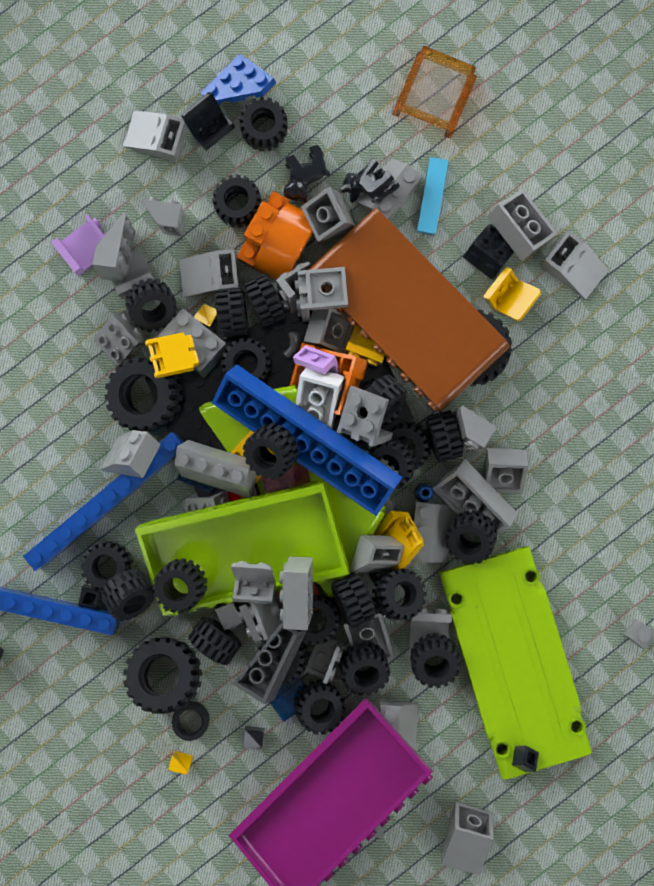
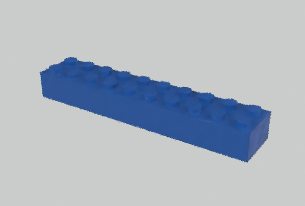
M235 365L225 373L212 401L213 405L253 432L265 424L270 425L273 423L276 427L278 425L283 426V429L289 430V434L295 437L294 441L298 443L299 455L296 462L375 516L378 515L403 478L402 476L239 365Z

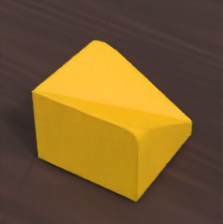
M203 303L194 318L204 326L212 329L217 320V312L215 308Z
M174 751L168 769L180 774H188L193 756Z

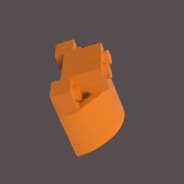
M273 191L267 203L262 201L245 231V242L236 257L237 260L262 274L266 273L275 281L282 274L294 270L303 249L313 234L303 210L290 203L288 198Z
M302 343L300 350L307 345L336 356L338 368L341 375L345 376L339 407L338 410L334 411V414L342 416L349 388L351 386L359 388L360 381H363L367 368V360ZM298 364L295 365L289 386L299 385L300 375L306 367Z

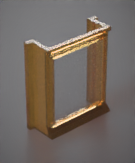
M423 45L421 53L418 52L392 115L399 117L401 112L413 116L446 130L444 136L451 139L477 76L474 75L476 67Z

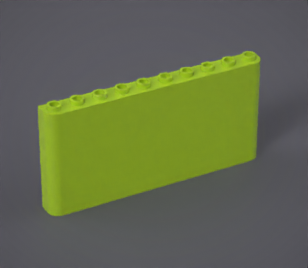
M324 480L149 521L135 529L153 585L155 584L153 581L157 573L175 559L181 560L184 558L186 562L192 560L195 566L197 564L201 566L199 568L200 571L204 570L205 575L203 577L207 578L208 581L205 584L207 590L204 592V597L188 612L197 611L201 607L212 608L219 603H233L235 577L231 567L232 563L240 561L255 565L266 563L271 566L276 580L275 591L283 590V584L280 583V572L283 571V564L287 563L289 556L312 557L313 582L318 584L335 577L336 579H343L350 573ZM173 578L174 587L181 593H188L186 583L179 578ZM162 603L159 605L163 616H176L180 614L178 610L175 613L170 612L171 609L169 608L165 610Z

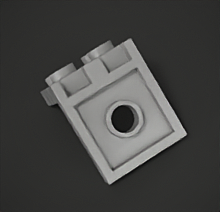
M345 267L298 271L295 291L296 297L300 299H296L298 317H302L303 323L310 321L309 310L348 307ZM329 284L333 289L329 293H324L321 290L322 286Z
M351 386L337 433H346L354 440L368 442L371 447L390 441L393 433L381 428L389 400ZM361 407H365L368 411L366 418L360 415Z

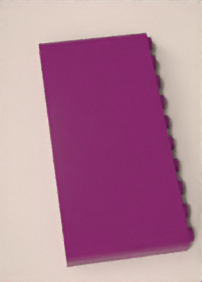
M366 698L228 836L269 886H320L319 884L323 880L327 882L335 875L333 870L337 866L341 869L349 861L347 856L351 852L355 855L363 847L361 842L365 838L369 841L377 833L374 829L379 824L383 827L391 819L389 815L393 811L397 814L405 806L403 801L407 797L411 800L419 792L417 787L421 783L425 786L433 778L431 775L433 770Z

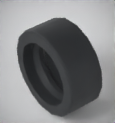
M190 701L189 705L182 707L181 710L175 712L172 716V729L182 740L193 741L199 739L204 735L209 726V713L205 706L199 702ZM186 710H195L201 715V727L195 732H186L180 726V716Z

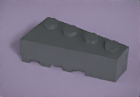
M282 622L232 684L263 704L274 701L307 630L283 629Z

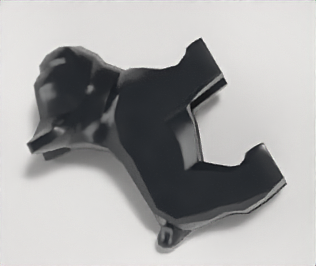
M318 145L309 148L311 152L309 156L313 159L312 163L300 164L294 155L285 159V166L291 172L290 180L284 187L283 194L291 201L300 200L307 203V186L325 175H330L326 168L324 154Z
M371 158L369 164L358 174L347 173L341 192H348L350 194L351 203L358 199L360 193L367 194L371 198V202L375 203L393 193L400 185L388 171L385 172L378 166L377 161Z

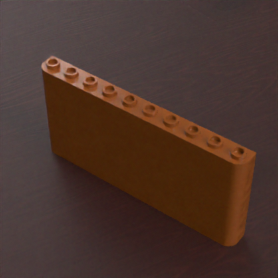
M374 208L308 269L345 267L348 307L335 309L340 313L343 311L348 316L346 320L353 327L356 325L361 330L359 332L366 341L370 339L374 343L373 348L380 355L383 353L388 358L386 360L393 369L398 368L401 372L399 374L406 383L410 381L415 386L413 390L420 397L424 396L428 400L427 404L434 412L438 410L441 413L510 348L506 339L377 208ZM325 284L321 288L324 293H329L333 289L329 284Z

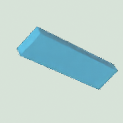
M433 157L429 159L417 227L418 233L436 235L449 160Z

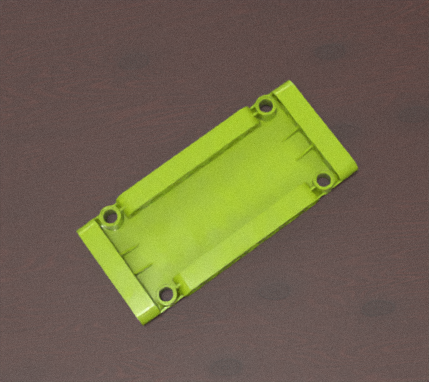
M530 546L490 556L487 560L483 559L482 563L479 564L477 562L475 564L467 563L439 572L446 600L450 607L452 623L501 779H510L531 773L512 766L516 746L526 745L539 752L536 771L591 754L592 749L586 733V724L581 716L582 708L547 593L540 582V574L536 569ZM529 571L534 573L531 581H527L525 578L526 573ZM455 593L460 594V601L452 603V595ZM578 721V728L571 729L572 723ZM505 744L503 751L499 752L496 750L498 745Z

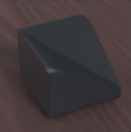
M84 584L81 589L78 606L97 610L101 592L98 589H92L91 585Z
M245 726L242 748H262L265 728Z
M526 745L516 746L512 766L524 772H536L539 752Z

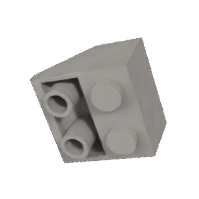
M154 197L142 200L143 205L164 234L183 237L186 213L179 202L168 200V203L161 202L160 199Z
M360 535L350 572L383 573L400 563L405 546L392 536Z
M274 594L273 605L250 603V614L252 618L256 617L258 622L256 629L259 637L263 636L264 641L269 639L283 622L280 621L281 607L276 594Z

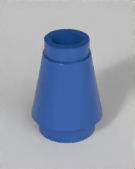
M421 483L416 486L414 495L418 501L427 502L433 497V489L429 484ZM424 489H427V496L422 495Z

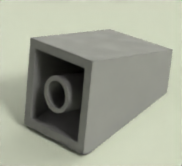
M327 187L301 206L318 242L344 237L356 226L341 193L331 187Z
M455 802L442 847L441 864L480 875L494 841L493 813Z

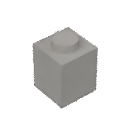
M236 602L230 604L219 603L215 606V611L224 631L227 629L234 630L240 626L242 621L238 614L239 608Z
M636 619L624 632L627 638L643 649H646L654 639V631Z

